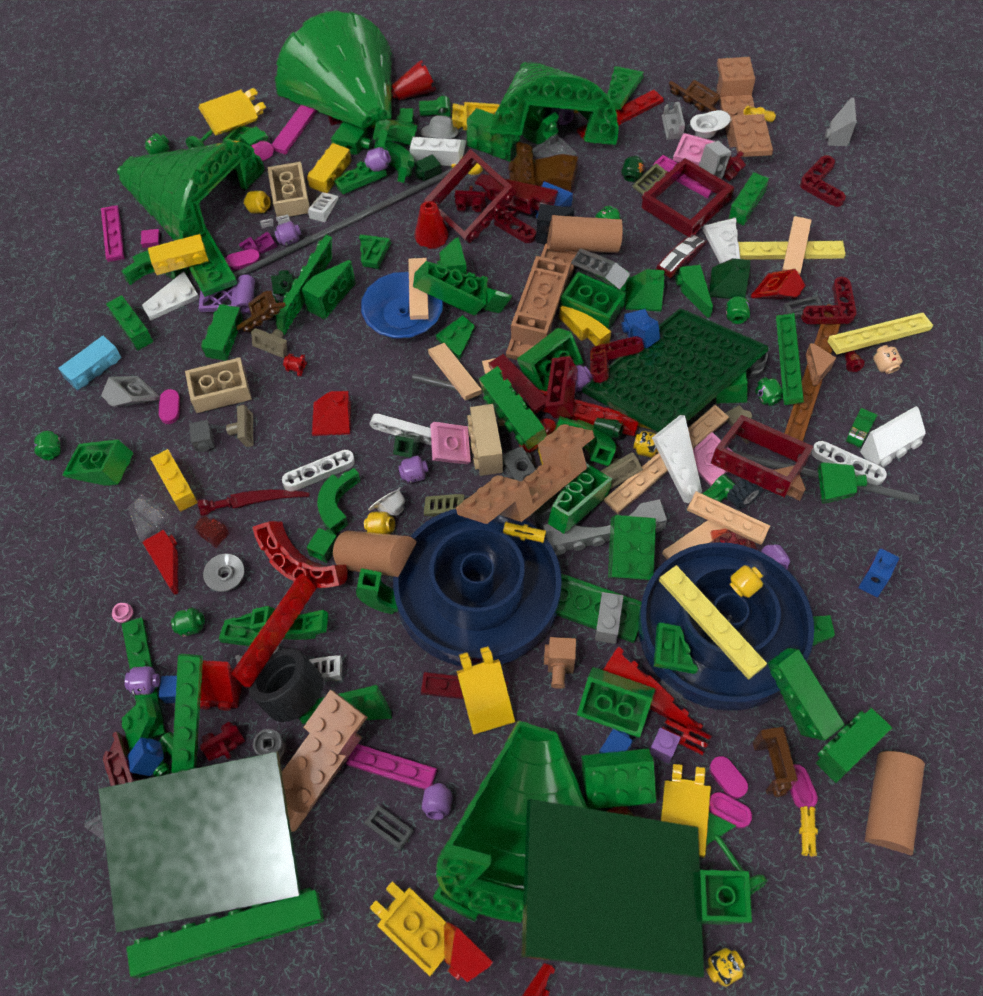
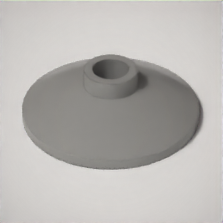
M217 555L206 564L203 572L204 581L209 588L218 592L232 590L240 584L244 577V565L235 555ZM229 573L227 577L222 578L223 574Z

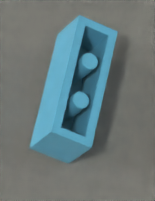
M101 336L58 369L63 377L78 391L96 376L101 375L111 365L116 364L121 359L117 348L104 336Z

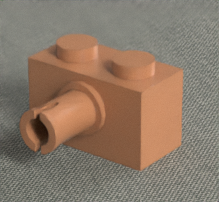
M550 637L549 645L545 644L544 665H548V672H552V688H565V673H573L576 650V639Z

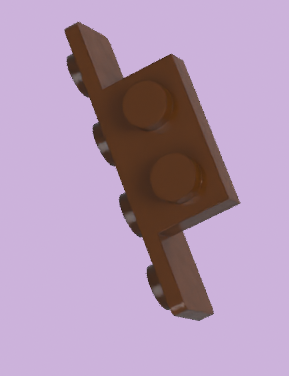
M693 80L686 90L672 81L668 83L670 92L673 95H680L688 104L693 103L697 110L701 112L704 110L707 113L718 111L713 106L719 100V94L698 81Z
M518 141L516 144L517 156L508 166L509 180L536 185L532 146Z
M264 291L248 303L251 317L238 325L236 329L237 331L244 330V332L253 331L254 327L262 325L263 321L272 318V315L280 313V310L286 306L285 302L276 303L272 291Z

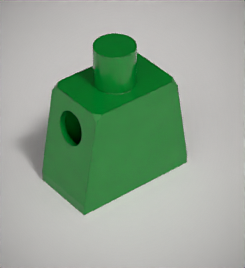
M344 121L331 138L332 143L350 149V154L358 155L362 148L371 150L373 146V140L368 139L366 128H360Z
M746 372L742 373L716 396V403H747Z
M823 462L817 467L822 504L854 497L857 493V487L867 486L866 474L855 475L853 465Z

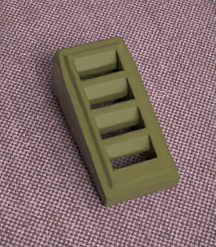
M656 163L632 186L643 195L645 191H649L653 187L655 182H659L667 171ZM642 185V186H644L646 189L643 190V189H642L641 187H639V186Z
M464 494L426 497L424 516H437L443 512L456 509L453 508L454 504L459 506L465 500ZM431 502H434L433 510H430ZM438 503H442V509H438ZM446 503H450L449 508H446Z

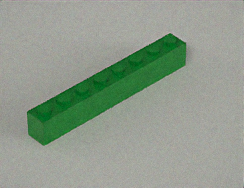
M311 888L302 889L299 896L275 900V902L269 904L252 905V909L246 911L236 909L228 912L226 917H209L205 919L203 924H186L181 927L182 930L163 931L158 933V937L150 940L149 937L137 939L133 945L126 947L130 977L138 979L324 922L319 893Z

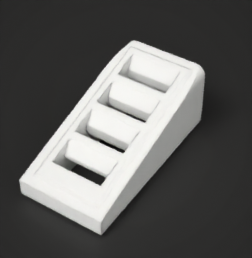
M322 192L308 209L309 218L326 222L339 199L338 196Z
M341 655L309 659L314 666L318 665V671L322 674L323 681L342 680ZM322 665H326V673H322ZM330 665H334V672H330Z

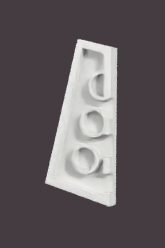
M679 415L653 436L652 440L683 501L689 503L695 492L701 493L702 488L686 418L683 415Z

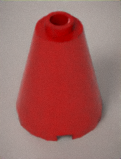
M422 60L418 61L391 85V94L394 99L403 100L436 90L435 86L432 88L431 83H433V80L426 66H422Z
M426 201L421 204L414 234L416 242L428 249L441 247L446 243L445 241L449 236L439 208L432 201Z

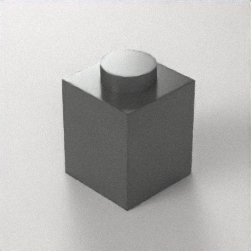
M208 420L189 423L191 443L196 452H206L209 449L215 448L213 430Z

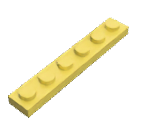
M807 241L804 259H838L845 257L843 241ZM738 242L740 259H785L788 242Z
M919 313L829 336L827 342L836 354H841L931 330L933 324L924 313Z
M677 565L660 577L659 581L748 680L767 665L762 657Z

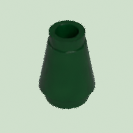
M597 417L594 422V429L614 439L615 437H621L624 424L620 423V420Z

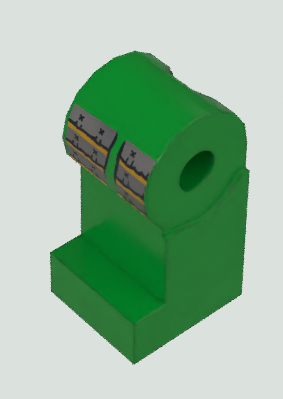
M861 408L848 433L846 442L860 448L877 414Z

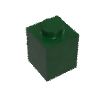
M433 154L415 162V174L423 182L442 173L441 164Z
M404 433L395 435L393 455L409 458L417 456L420 436Z

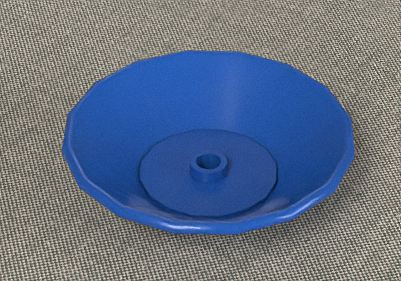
M409 272L391 273L377 279L367 288L361 300V314L367 325L378 334L391 338H411L426 332L438 321L443 310V301L428 294L429 319L410 320Z

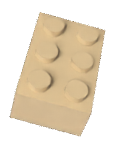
M301 162L268 167L276 216L307 214L310 206Z
M241 358L185 371L190 400L196 413L252 400Z
M493 404L470 407V415H467L475 470L479 469L480 476L503 473L502 449Z

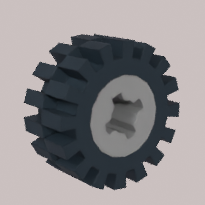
M740 479L729 490L727 498L737 509L741 510L750 505L752 501H755L761 495L760 493L764 491V488L745 479Z

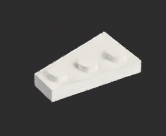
M736 218L703 227V232L720 264L732 258L740 259Z
M182 272L142 304L151 321L199 299V296L185 272Z

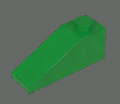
M701 265L679 267V273L676 275V285L680 286L681 292L707 318L711 317L713 305Z

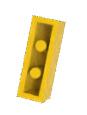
M332 143L326 149L321 159L317 161L315 167L308 173L307 179L310 188L328 193L335 184L334 180L341 176L352 161L350 149Z
M200 234L148 248L156 275L208 261Z
M167 449L151 457L150 459L179 511L181 512L197 504L194 494L169 450Z

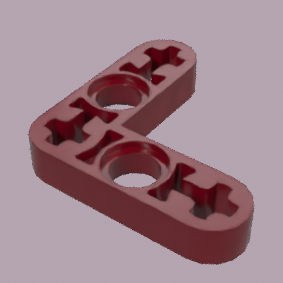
M825 155L804 174L800 187L834 207H840L845 201V193L822 181L835 164V159L832 156ZM813 172H820L821 175H816ZM819 189H824V190H826L827 192H826V193H822V192L819 191Z
M504 206L502 212L494 217V224L498 228L524 243L535 241V229L516 218L521 211H509L507 209L510 207ZM513 225H517L519 228L511 229L510 227Z
M842 276L836 278L832 286L835 305L807 306L802 312V321L806 324L852 323L856 316V307L850 280ZM840 298H847L849 302H842ZM830 312L833 314V317H827L824 313Z
M634 336L593 347L590 350V372L593 381L600 383L609 378L610 359L641 352L644 349L643 339Z

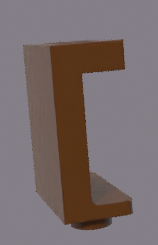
M783 727L760 730L752 742L755 751L768 749L776 778L765 790L766 795L773 794L774 797L785 796L798 779Z

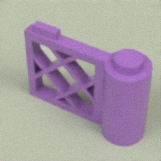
M249 275L239 276L236 279L238 284L234 285L230 291H219L223 296L218 300L213 297L218 292L204 297L200 291L199 311L215 312L219 304H222L228 298L231 300V305L229 306L240 307L242 314L251 313L248 303L254 299V278ZM209 299L214 302L210 306H204V303Z

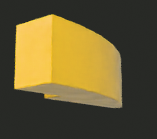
M565 306L560 307L559 319L581 341L588 338L595 346L610 342L611 331L596 319L575 309Z

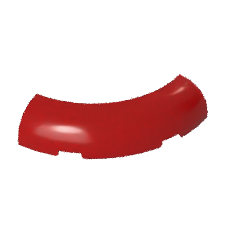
M282 521L266 522L252 527L257 543L270 559V564L288 579L295 581L300 574H305L317 588L340 586L346 582L348 573L346 564L326 566L315 563L303 556L289 540Z

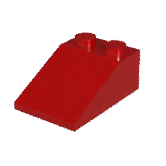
M203 661L200 709L218 707L220 710L229 711L231 708H238L242 684L231 674L233 669L228 662Z

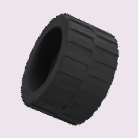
M287 648L271 655L251 687H249V694L274 721L289 722L301 717L315 705L323 689V677L300 650Z

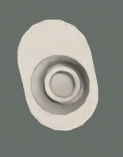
M712 111L694 116L690 121V125L695 130V136L708 139L713 137L717 130L723 129L729 124L730 116L725 111Z
M401 487L379 499L368 510L377 509L378 511L388 512L390 515H399L404 510L403 504L405 503V499L400 492Z

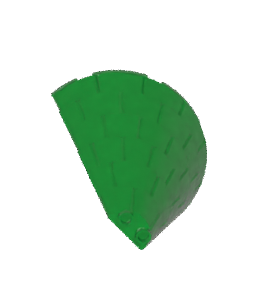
M329 11L306 20L296 33L292 32L284 43L276 63L278 68L277 76H275V87L278 96L290 99L292 102L318 110L320 113L360 128H366L376 124L379 120L391 118L392 53L386 38L374 23L357 13Z
M524 62L520 65L488 129L489 133L521 136L529 105L577 110L588 120L584 135L585 142L616 145L619 126L617 124V113L611 99L595 83L537 62Z
M228 141L153 155L130 156L122 166L118 167L117 174L123 186L156 219L169 236L176 241L198 234L201 236L205 232L206 227L199 202L232 170L237 171L240 187L247 190L265 171L260 156L254 153L255 149L240 141Z
M517 722L506 740L504 748L494 761L491 770L481 783L479 790L466 808L463 817L437 858L436 878L440 887L455 902H468L469 910L491 918L521 923L524 898L527 800L534 799L587 808L556 732L531 725L527 722Z

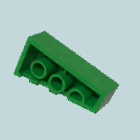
M425 261L414 273L413 287L474 316L486 305L488 277H476L474 273L469 272L465 274L461 273L459 269L449 270L446 266Z
M497 366L479 378L485 395L483 400L487 405L493 404L497 418L499 420L503 419L506 429L510 433L514 432L516 435L515 439L519 445H524L529 450L545 439L547 436L545 428L530 408L526 410L527 406L519 394L515 396L516 393L512 388V384L508 379L503 380L502 371Z
M587 463V468L564 487L552 506L548 525L563 534L608 496L613 479Z
M787 648L767 663L770 673L775 679L802 736L825 741L844 726L843 721L799 649Z

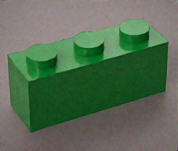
M753 172L732 204L728 219L736 218V223L744 226L765 194L769 178Z
M122 295L106 303L112 317L137 351L153 342L147 328Z
M219 304L217 311L214 312L213 321L208 326L206 338L203 339L201 348L207 358L227 361L238 333L236 327L242 323L244 318L240 307Z

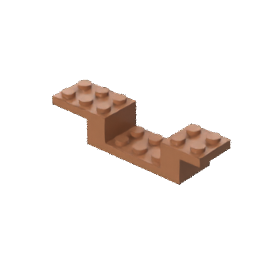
M750 57L718 59L719 80L717 94L720 96L721 111L727 112L730 116V122L725 127L729 147H736L737 153L741 150L744 153L742 157L772 155L773 148L764 114H744L746 106L755 108L752 98L755 76Z
M545 244L541 257L536 256L511 324V340L506 351L507 358L517 360L518 357L551 333V324L559 300L568 287L575 268L571 261L578 251L551 250Z
M567 424L560 425L553 433L538 443L543 465L539 466L529 476H526L523 481L499 475L493 477L490 482L479 488L477 492L456 507L457 514L488 524L498 515L522 522L587 468L582 447L594 438L593 431Z
M333 690L328 692L303 727L310 733L282 771L291 832L298 829L362 739L357 734V731L367 719V716Z

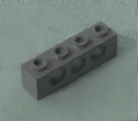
M581 248L571 261V264L583 274L617 289H620L626 283L630 275L616 262Z
M523 447L502 455L503 468L510 479L523 481L526 476L537 470V467L534 468L531 455L529 452H525ZM551 497L530 515L535 526L549 520L552 506L556 501L555 498Z

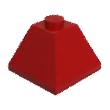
M796 268L768 273L750 296L756 299L796 298L801 294L802 289L806 285Z
M330 391L313 403L312 436L350 434L351 400L348 391Z
M449 922L444 924L445 962L450 966L447 971L457 981L462 978L469 982L490 967L493 962L459 928Z

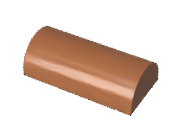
M552 215L547 248L579 251L581 248L588 252L618 253L622 241V220Z
M345 531L337 537L334 543L333 557L337 565L346 564L349 571L360 572L361 568L382 572L381 575L398 577L416 541L409 536Z
M885 751L878 754L865 842L908 855L913 854L925 763L921 759L910 754L895 751Z

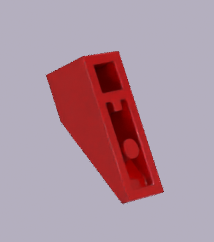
M162 530L142 543L173 594L176 595L178 594V552L174 546L177 545V542L172 534L168 536Z

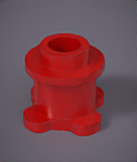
M290 353L283 361L285 370L288 372L290 370L295 371L297 376L301 377L307 363L305 355H301L299 358Z

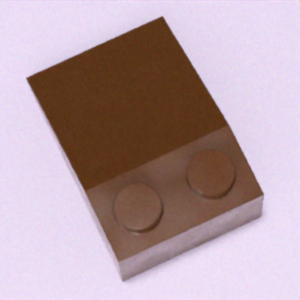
M559 154L533 160L536 186L542 187L545 181L572 192L577 173L578 156Z

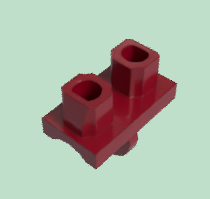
M741 150L735 157L730 155L723 175L729 182L746 166L745 162L741 159L744 155Z
M473 186L469 187V191L455 190V206H457V210L464 211L466 206H470L474 212H481L482 208L486 206V192L474 191Z
M231 722L222 725V733L214 736L213 733H207L202 736V744L199 746L209 762L225 755L227 760L231 759L230 751L245 742L236 725L233 726Z

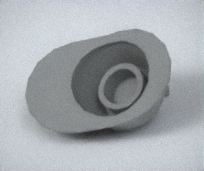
M435 116L431 119L430 125L421 129L420 134L428 138L451 139L457 136L458 130L453 126L451 118Z

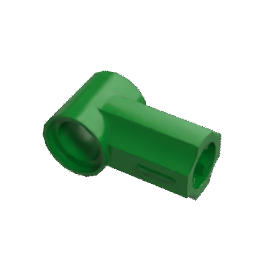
M440 96L437 100L419 101L420 116L438 115L449 117L451 115L450 99L447 96Z
M722 474L702 494L718 502H722L724 499L729 500L727 494L735 483L726 474Z

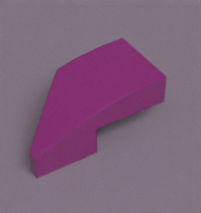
M268 231L255 240L249 237L238 244L243 250L254 249L260 254L278 247Z

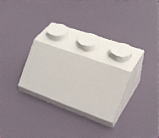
M413 137L410 153L414 157V163L433 154L442 166H451L452 164H457L462 159L466 140Z
M916 406L870 432L860 451L866 460L885 467L891 463L893 458L904 456L910 448L913 450L918 448L923 443L921 440L926 434L919 408Z

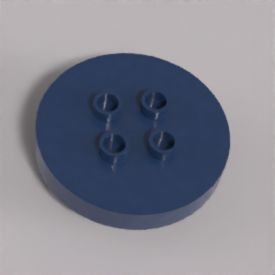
M452 509L431 518L410 536L416 541V544L399 576H393V590L401 623L419 647L435 658L457 666H462L459 654L467 652L473 666L483 663L480 648L488 646L491 650L493 661L499 659L500 664H504L524 655L542 640L552 626L559 607L561 571L557 556L546 537L544 543L528 539L523 541L519 537L503 533L505 522L522 526L527 524L528 527L536 528L526 519L520 522L498 515L488 524L460 516L457 514L456 509ZM515 530V531H518V532H522V533H527V534L534 535V534H532V533Z
M714 542L699 544L686 548L667 559L650 578L642 598L638 616V632L641 647L656 675L670 689L695 704L717 710L750 709L772 701L781 695L780 689L770 673L768 664L748 680L661 584L659 579L677 565L766 663L770 662L787 648L799 649L807 662L813 645L814 620L809 601L792 574L768 555L753 548L734 543ZM744 565L749 566L751 569L755 566L763 575L760 578L763 583L762 588L749 598L744 595L740 597L730 586L731 575ZM659 622L681 627L684 640L691 651L689 653L693 664L697 665L698 668L695 674L654 667L656 629Z

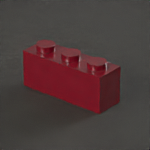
M570 356L552 358L545 407L554 419L560 416L572 417L578 368Z

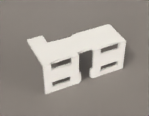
M289 215L276 217L278 224L290 221ZM272 218L260 221L262 228L274 226Z

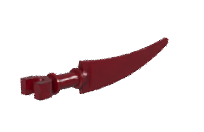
M277 489L256 490L231 494V498L227 497V499L214 502L213 500H197L200 515L205 516L211 511L223 507L231 508L232 506L235 509L268 500L309 497L310 493Z

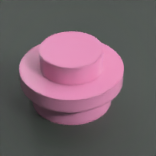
M118 603L113 607L112 617L116 622L125 623L132 618L133 608L128 603Z

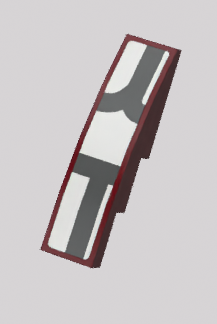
M693 235L691 238L686 237L661 260L656 270H664V275L672 278L679 271V267H684L694 259L706 245L707 241L696 235Z

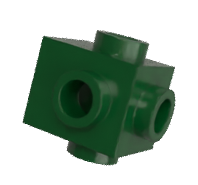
M289 270L278 271L279 274L271 276L273 294L282 293V296H285L286 292H290L293 281L298 279V277H295L294 273H289Z

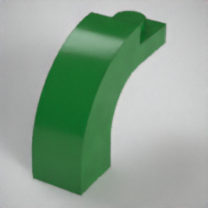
M528 110L522 135L532 143H544L559 132L556 128L559 116L554 112L541 122L531 110Z
M379 120L376 122L373 139L378 140V146L384 147L387 141H397L411 145L412 138L415 137L417 125L397 120Z
M378 140L375 141L374 149L381 147L378 146ZM387 141L382 148L390 154L391 162L389 165L397 170V181L404 183L405 177H411L414 157L399 144Z
M149 251L133 256L134 263L121 270L129 285L145 275L155 272ZM187 267L164 274L174 280L182 272H185L186 275L189 272Z
M559 417L554 431L563 424L593 431L594 438L583 448L589 452L591 461L606 466L610 465L616 451V446L609 436L594 429L593 425L579 419L574 421L565 417Z
M355 468L344 472L339 479L332 474L324 482L318 495V511L323 525L335 534L348 526L346 516L338 508V502L343 494L361 482L359 473Z
M361 568L356 589V595L359 600L365 605L387 614L397 612L394 590L382 583V572Z
M270 606L252 609L250 629L259 633L275 609ZM319 610L299 614L283 639H315L316 634L327 632L328 612Z

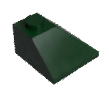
M732 258L712 267L709 287L710 297L731 299L740 296L745 298L750 260Z

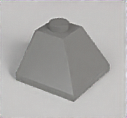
M850 98L831 121L829 128L826 129L825 139H828V145L848 146L856 124L854 98Z
M138 376L109 377L101 395L109 405L114 407L160 399V396Z

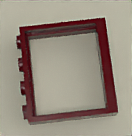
M471 149L424 199V202L432 201L439 206L476 164L480 165L499 182L504 189L465 231L439 208L443 220L469 244L475 238H478L481 231L490 225L492 219L502 212L504 206L511 202L516 194L514 188Z
M684 158L680 163H676L670 172H666L659 182H655L649 191L644 192L641 208L691 238L732 199L734 187ZM682 174L717 194L691 220L656 199Z
M741 415L715 448L710 464L785 498L808 462L814 446ZM738 435L796 461V464L789 475L785 476L726 448L735 436Z

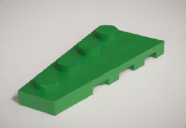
M614 66L607 95L611 99L615 110H621L644 78L643 71Z
M377 685L338 694L367 716L366 720L392 719V712ZM325 697L317 699L315 705L307 713L299 717L302 724L308 722Z

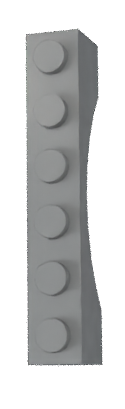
M660 499L641 503L629 515L656 518L655 533L665 529L667 522ZM548 524L543 526V530H546L545 537L553 547L556 555L564 554L566 551L573 549L579 551L590 545L601 546L605 542L610 541V525L596 528L574 525L565 534Z

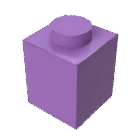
M660 728L651 746V755L669 764L681 737Z

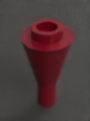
M854 350L845 352L847 371H860L865 364L864 360Z

